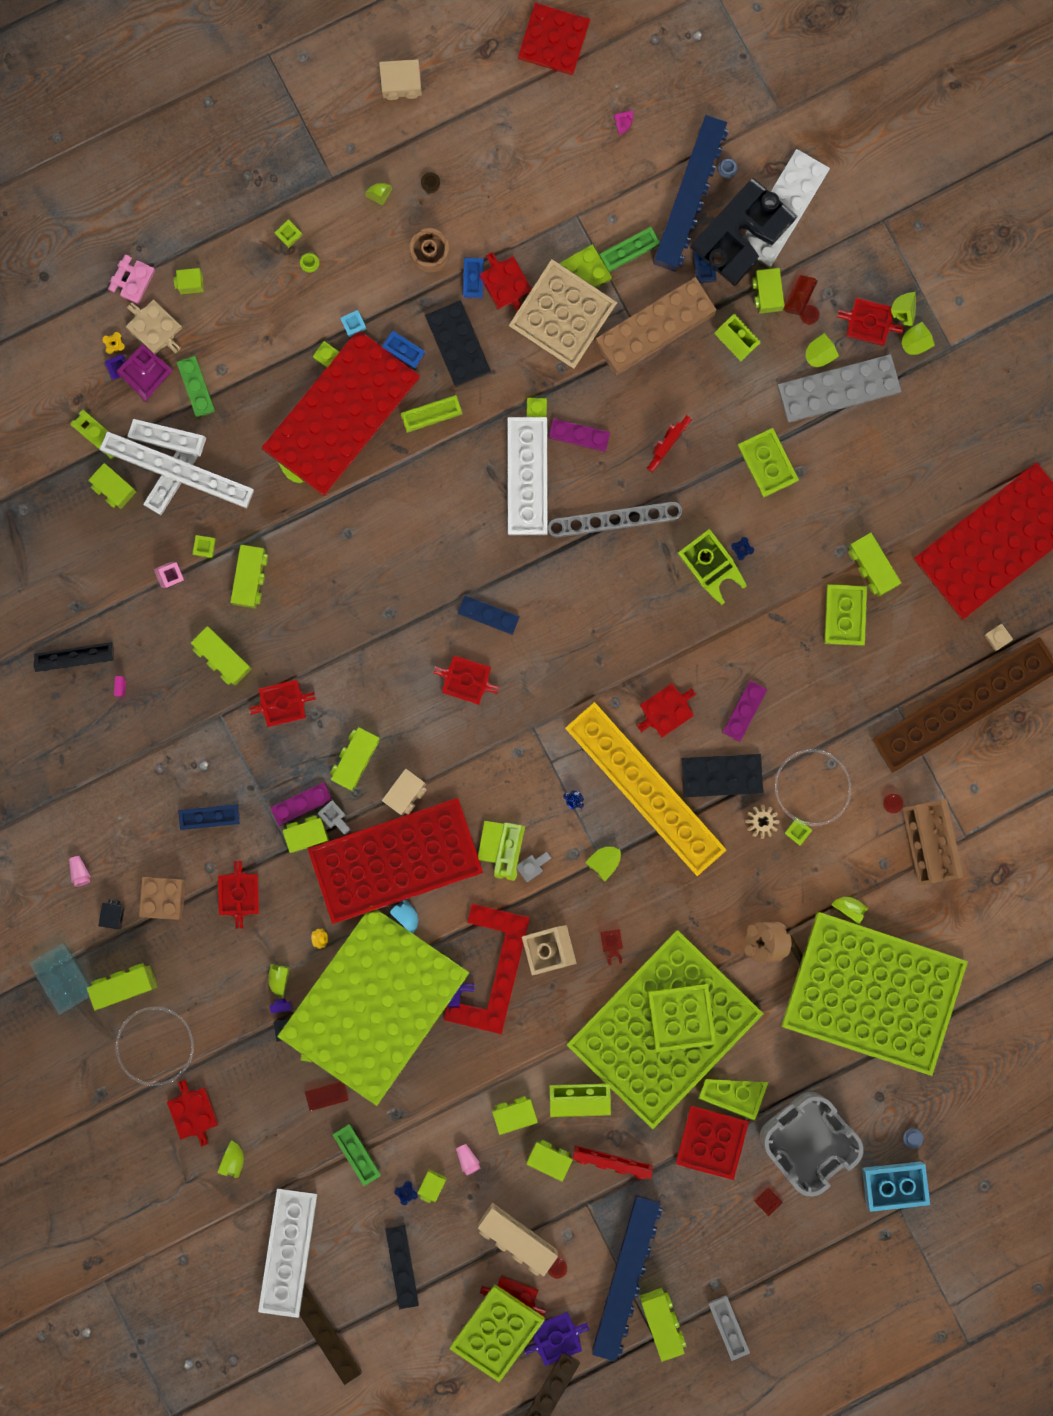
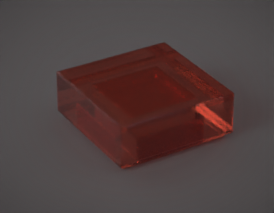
M769 1187L754 1200L768 1217L783 1203Z

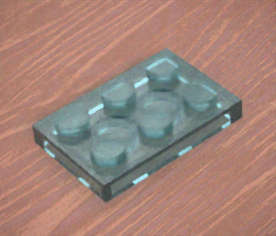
M65 943L29 963L59 1015L90 997L87 991V987H90Z

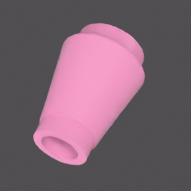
M75 856L70 858L71 883H74L75 887L90 883L89 878L91 876L81 857Z
M467 1144L456 1149L462 1172H465L466 1176L481 1169L479 1160Z

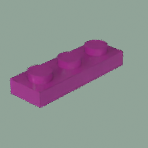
M553 418L549 439L606 452L610 432Z
M749 681L722 733L740 742L768 689Z
M323 782L270 809L278 826H281L333 799Z

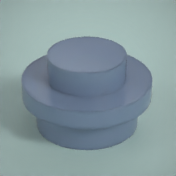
M723 159L718 165V172L724 178H732L737 173V164L732 159Z
M910 1128L904 1132L903 1142L908 1148L916 1149L923 1143V1135L919 1130Z

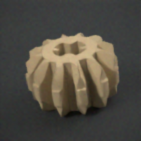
M765 805L760 806V812L757 807H753L755 815L751 812L747 813L752 820H745L747 824L752 823V826L748 827L747 830L755 829L752 835L754 837L759 832L761 839H764L765 832L768 837H771L770 829L775 832L778 830L773 826V824L780 823L779 820H773L778 814L773 813L770 815L772 807H769L765 812ZM765 817L767 819L765 820V822H767V825H762L760 827L758 825L760 823L758 822V818L761 819Z

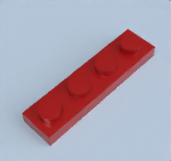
M575 1145L573 1159L580 1164H594L599 1169L605 1170L609 1168L619 1174L625 1175L629 1173L643 1180L646 1178L651 1179L653 1165Z

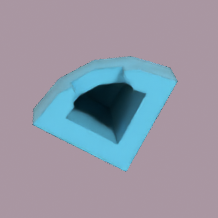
M403 900L390 913L413 934L418 926V914L407 900Z

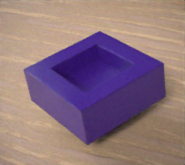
M123 355L104 362L112 381L121 378L116 372L126 362Z
M286 999L274 1000L275 1004L270 1005L271 1013L291 1011L293 1009L292 1001L287 1002Z

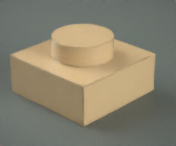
M1003 624L998 625L984 635L995 651L1013 640Z

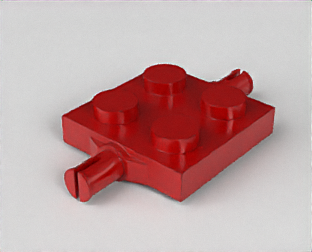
M493 252L486 255L491 267L481 273L479 277L497 310L506 305L513 304L516 312H518L522 306L519 300L524 295L530 293L532 289L514 256L505 261L498 262Z
M856 298L850 313L838 310L837 318L848 320L846 334L848 338L884 346L890 331L900 334L903 331V326L892 323L891 306Z
M685 415L681 422H678L675 426L672 424L664 436L665 440H660L654 447L652 452L654 454L653 460L646 467L648 471L653 473L656 467L661 464V461L682 435L683 431H686L687 426L693 420L691 417Z
M455 655L447 670L436 666L433 673L444 677L443 694L476 705H480L482 696L486 691L498 694L497 690L500 688V686L489 684L488 677L491 667Z
M298 680L259 688L260 705L249 707L250 715L262 713L268 728L306 719L305 702L316 700L315 692L302 694Z
M671 683L641 703L639 706L644 712L646 720L637 725L639 731L642 733L651 726L663 738L692 718L694 714L688 707L687 701L696 696V693L693 692L694 690L691 688L682 695Z
M234 861V873L218 875L219 915L235 917V929H239V926L240 929L244 928L243 916L260 914L259 874L242 873V861Z
M186 1080L180 1081L177 1084L181 1094L177 1098L167 1101L180 1140L189 1136H197L201 1147L209 1144L205 1132L219 1125L205 1087L189 1091Z
M503 1275L500 1276L497 1286L544 1317L546 1309L535 1306V1299L539 1289ZM482 1285L479 1294L486 1296L491 1289Z

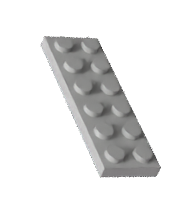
M891 354L785 382L777 386L787 423L902 392Z

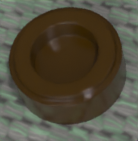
M433 172L424 174L421 178L422 189L427 193L438 191L440 188L439 176Z

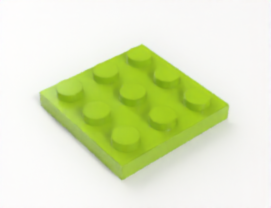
M708 984L648 992L656 1052L716 1044Z

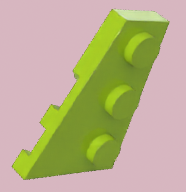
M705 1079L698 1099L755 1120L768 1082Z

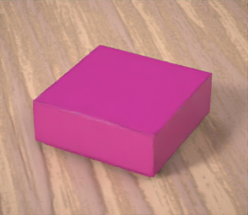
M115 676L114 696L125 698L126 679L122 676Z

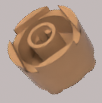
M425 228L412 237L410 241V254L414 266L423 272L433 273L441 271L447 264L450 254L449 244L439 230ZM429 248H432L433 250L431 251V253H427Z
M760 922L750 925L747 928L745 954L758 963L782 961L791 950V936L787 934L785 925L780 922Z

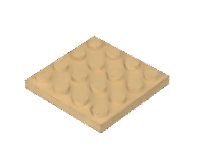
M551 259L509 326L575 369L617 302Z

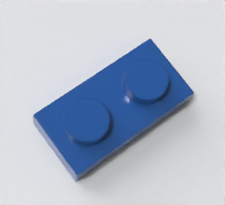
M464 258L463 298L483 299V282L479 277L483 273V258Z
M393 330L382 345V348L413 369L417 367L425 355L424 350Z

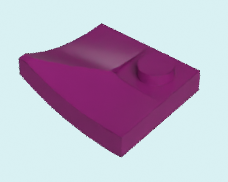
M142 344L116 373L146 402L173 370Z

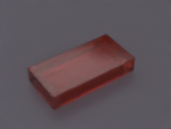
M799 275L783 310L787 313L802 316L818 281L812 277Z
M342 1082L305 1091L310 1111L349 1101L345 1084Z

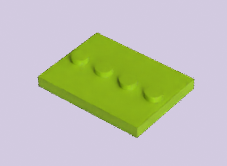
M494 1284L454 1339L449 1349L500 1383L540 1328L545 1317Z

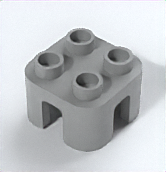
M814 1092L799 1095L765 1123L760 1132V1144L763 1150L793 1187L805 1196H818L825 1192L831 1186L828 1180L842 1168L850 1171L860 1162L863 1156V1144L859 1136L840 1117L837 1109L830 1101Z

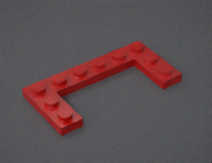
M476 904L471 905L467 923L506 932L487 1010L460 1003L459 1007L446 1008L444 1021L502 1034L524 944L522 937L526 936L530 917Z

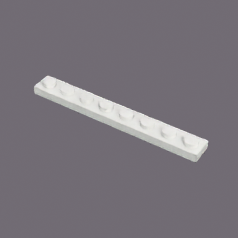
M110 432L106 433L100 448L102 452L246 509L254 493L252 488Z

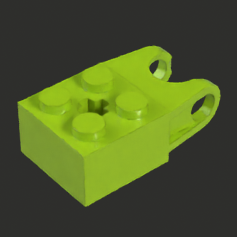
M710 529L677 553L699 584L720 605L725 603L719 590L723 580L732 579L742 589L747 587L733 559ZM701 552L704 554L709 553L708 562L700 560Z

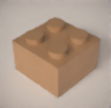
M142 877L139 917L183 919L186 880Z

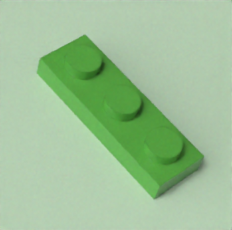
M649 227L600 253L599 256L608 272H611L658 247L660 242L652 227Z
M196 356L177 362L196 417L199 418L215 412Z
M350 1123L332 1134L363 1186L381 1176V1173Z

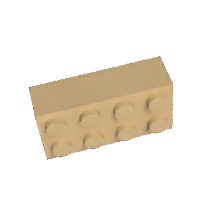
M493 1202L478 1222L480 1235L488 1240L492 1238L496 1241L495 1245L504 1252L506 1250L511 1252L513 1259L520 1264L526 1263L529 1266L528 1269L537 1276L539 1274L545 1276L558 1257V1250Z

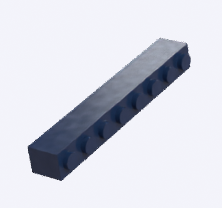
M705 115L654 259V265L676 272L677 266H682L685 257L682 255L683 249H688L691 240L688 237L689 232L695 229L697 219H694L696 212H701L704 203L701 201L702 195H707L710 183H707L709 176L713 177L716 165H713L715 158H720L723 149L719 146L722 140L726 141L729 132L726 129V121Z
M640 1195L635 1196L592 1348V1355L616 1362L617 1356L621 1357L624 1347L621 1344L622 1338L627 1337L629 1325H626L628 1317L632 1318L635 1308L632 1305L633 1299L638 1297L640 1291L638 1281L639 1278L644 1277L646 1266H643L644 1260L649 1258L651 1252L649 1242L651 1238H655L657 1227H654L655 1221L660 1219L662 1207H660V1202Z

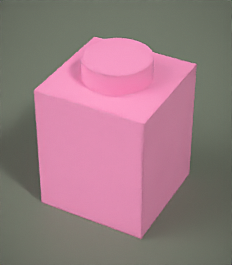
M170 562L154 569L162 588H167L184 580L177 562Z

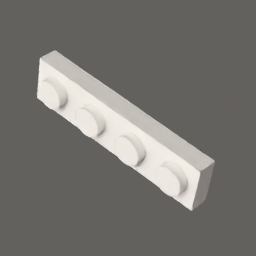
M133 419L127 436L130 440L196 456H201L206 437L203 435Z
M176 451L173 458L193 465L198 456ZM161 475L143 505L162 515L181 482Z

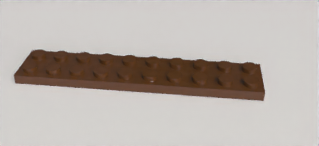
M1039 637L871 740L891 773H894L1053 676V657Z

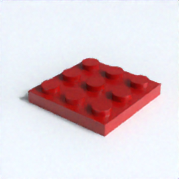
M535 2L518 59L573 76L590 19Z
M690 1105L675 1164L734 1180L749 1121Z

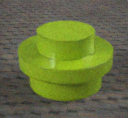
M306 253L300 259V266L303 271L312 273L318 269L319 259L313 253Z

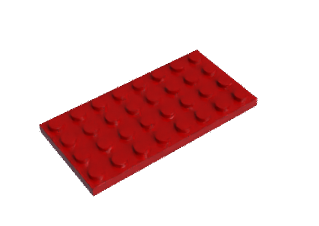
M359 331L353 335L261 448L322 496H325L418 382L420 375L363 332Z
M1036 462L913 558L961 620L969 616L1053 550V482Z
M458 798L307 849L332 924L483 873Z

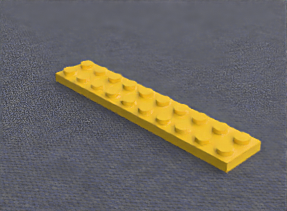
M595 702L565 728L696 876L700 875L726 851V848Z

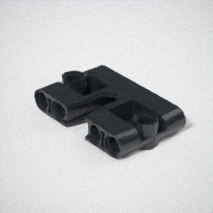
M753 177L696 238L690 249L707 262L711 270L718 272L729 283L736 286L758 262L759 258L756 250L739 233V230L746 229L756 238L773 246L793 224L798 215L783 204L776 193L769 192ZM771 200L775 203V205L769 207L765 204V202ZM720 257L723 262L716 264L713 262V258Z

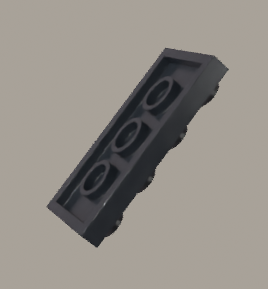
M461 300L425 315L455 387L491 373Z
M761 754L681 758L684 798L763 793Z

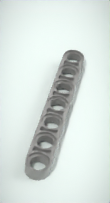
M668 502L558 518L549 522L548 532L552 537L559 538L675 521L680 518L682 508L679 503ZM671 506L677 507L678 515L670 516L667 512L668 508ZM656 509L659 512V517L651 519L648 516L649 510ZM637 512L640 515L639 521H630L629 514ZM615 514L620 517L621 520L618 525L610 523L609 518L611 515ZM594 517L601 520V525L598 528H593L590 525V520ZM574 520H578L582 524L581 529L578 531L572 530L570 526ZM554 523H559L562 526V531L558 534L553 533L551 530V526Z

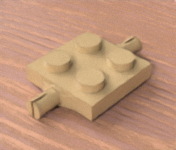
M153 300L141 310L133 302L128 305L127 308L135 317L126 326V329L150 351L156 354L166 346L174 353L180 350L181 347L173 339L182 329V326L157 302Z

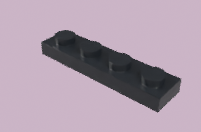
M113 642L36 653L34 654L33 667L35 672L114 661Z
M406 1225L386 1228L399 1310L419 1306Z

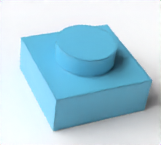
M358 310L340 318L349 337L367 329Z

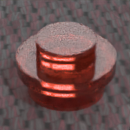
M813 305L803 307L800 312L801 321L807 325L815 324L820 316L819 310Z
M889 794L883 800V807L889 813H898L903 807V800L897 794Z
M557 1258L548 1270L549 1275L555 1279L564 1277L567 1273L566 1262L561 1258Z

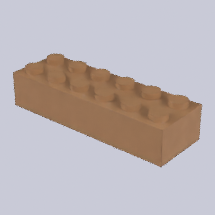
M695 277L597 337L595 344L615 376L715 316L716 308Z

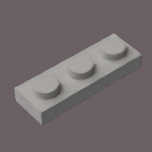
M727 1295L708 1302L731 1361L750 1354Z

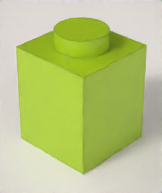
M200 268L176 270L177 277H174L175 289L179 290L180 294L204 292L203 275Z
M428 1169L417 1193L421 1195L420 1199L431 1203V1201L436 1202L447 1178Z

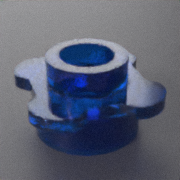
M742 537L739 542L732 543L731 549L737 555L738 560H744L748 554L752 555L754 553V548L750 546L749 540L746 537Z
M572 790L569 794L564 793L563 798L571 809H582L584 807L582 803L584 798L581 793Z
M406 1181L403 1186L395 1188L394 1191L402 1205H407L412 1199L415 1200L418 1197V1192L414 1191L410 1181Z

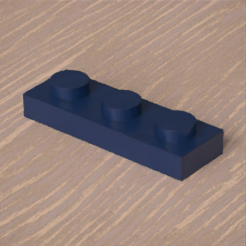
M466 595L458 611V615L513 635L520 616Z
M238 804L178 810L180 830L240 824Z

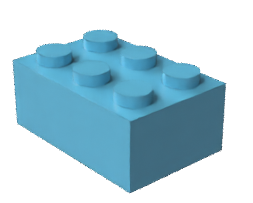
M923 1162L862 1168L866 1208L870 1212L930 1205L926 1165Z

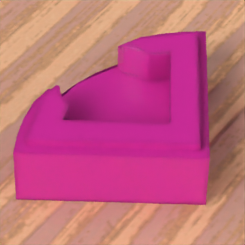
M633 110L614 115L618 135L625 133L630 128L633 121Z

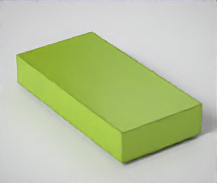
M484 821L478 854L479 860L496 863L504 824Z

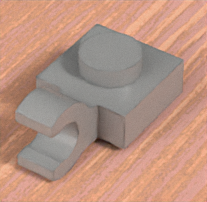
M333 800L317 813L330 828L336 825L345 835L351 831L349 826L342 820L346 814Z
M547 852L536 860L531 855L518 864L517 869L525 881L529 882L543 872L540 866L550 860L551 857Z

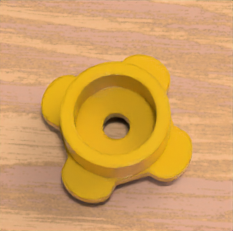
M118 332L111 336H104L102 339L107 347L106 352L108 354L122 351L125 348L121 341V334Z
M324 928L316 929V931L312 932L313 946L319 949L326 947L328 935Z

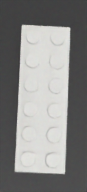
M798 149L794 152L771 190L798 217L773 246L756 238L748 230L744 235L758 253V262L768 268H771L830 170L829 167ZM771 200L765 202V204L769 207L775 205V203Z
M508 417V535H547V417Z
M277 1189L258 1310L260 1313L299 1318L318 1194Z

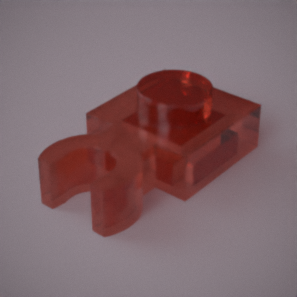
M620 929L600 932L603 952L609 951L607 963L612 965L611 958L616 956L619 959V964H621L622 956L618 953L619 949H623Z

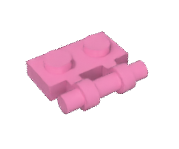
M125 255L123 260H120L117 265L119 268L115 276H112L109 281L111 283L108 290L115 293L117 287L122 288L121 297L139 305L156 270L138 260L134 267L129 265L132 258ZM125 271L129 272L130 275L127 281L123 282L121 279Z

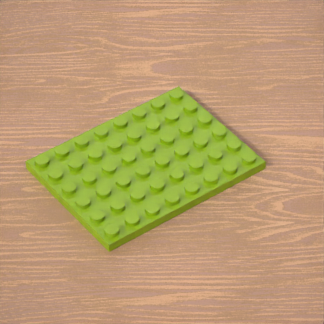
M379 910L367 912L277 1037L372 1104L378 1106L461 987L469 972Z
M817 912L781 1027L932 1076L968 961Z
M676 930L566 1045L606 1084H610V1088L654 1129L764 1013L691 942ZM708 984L716 1044L656 1052L648 992Z

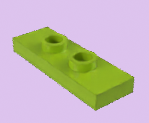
M456 395L401 413L407 433L463 415Z

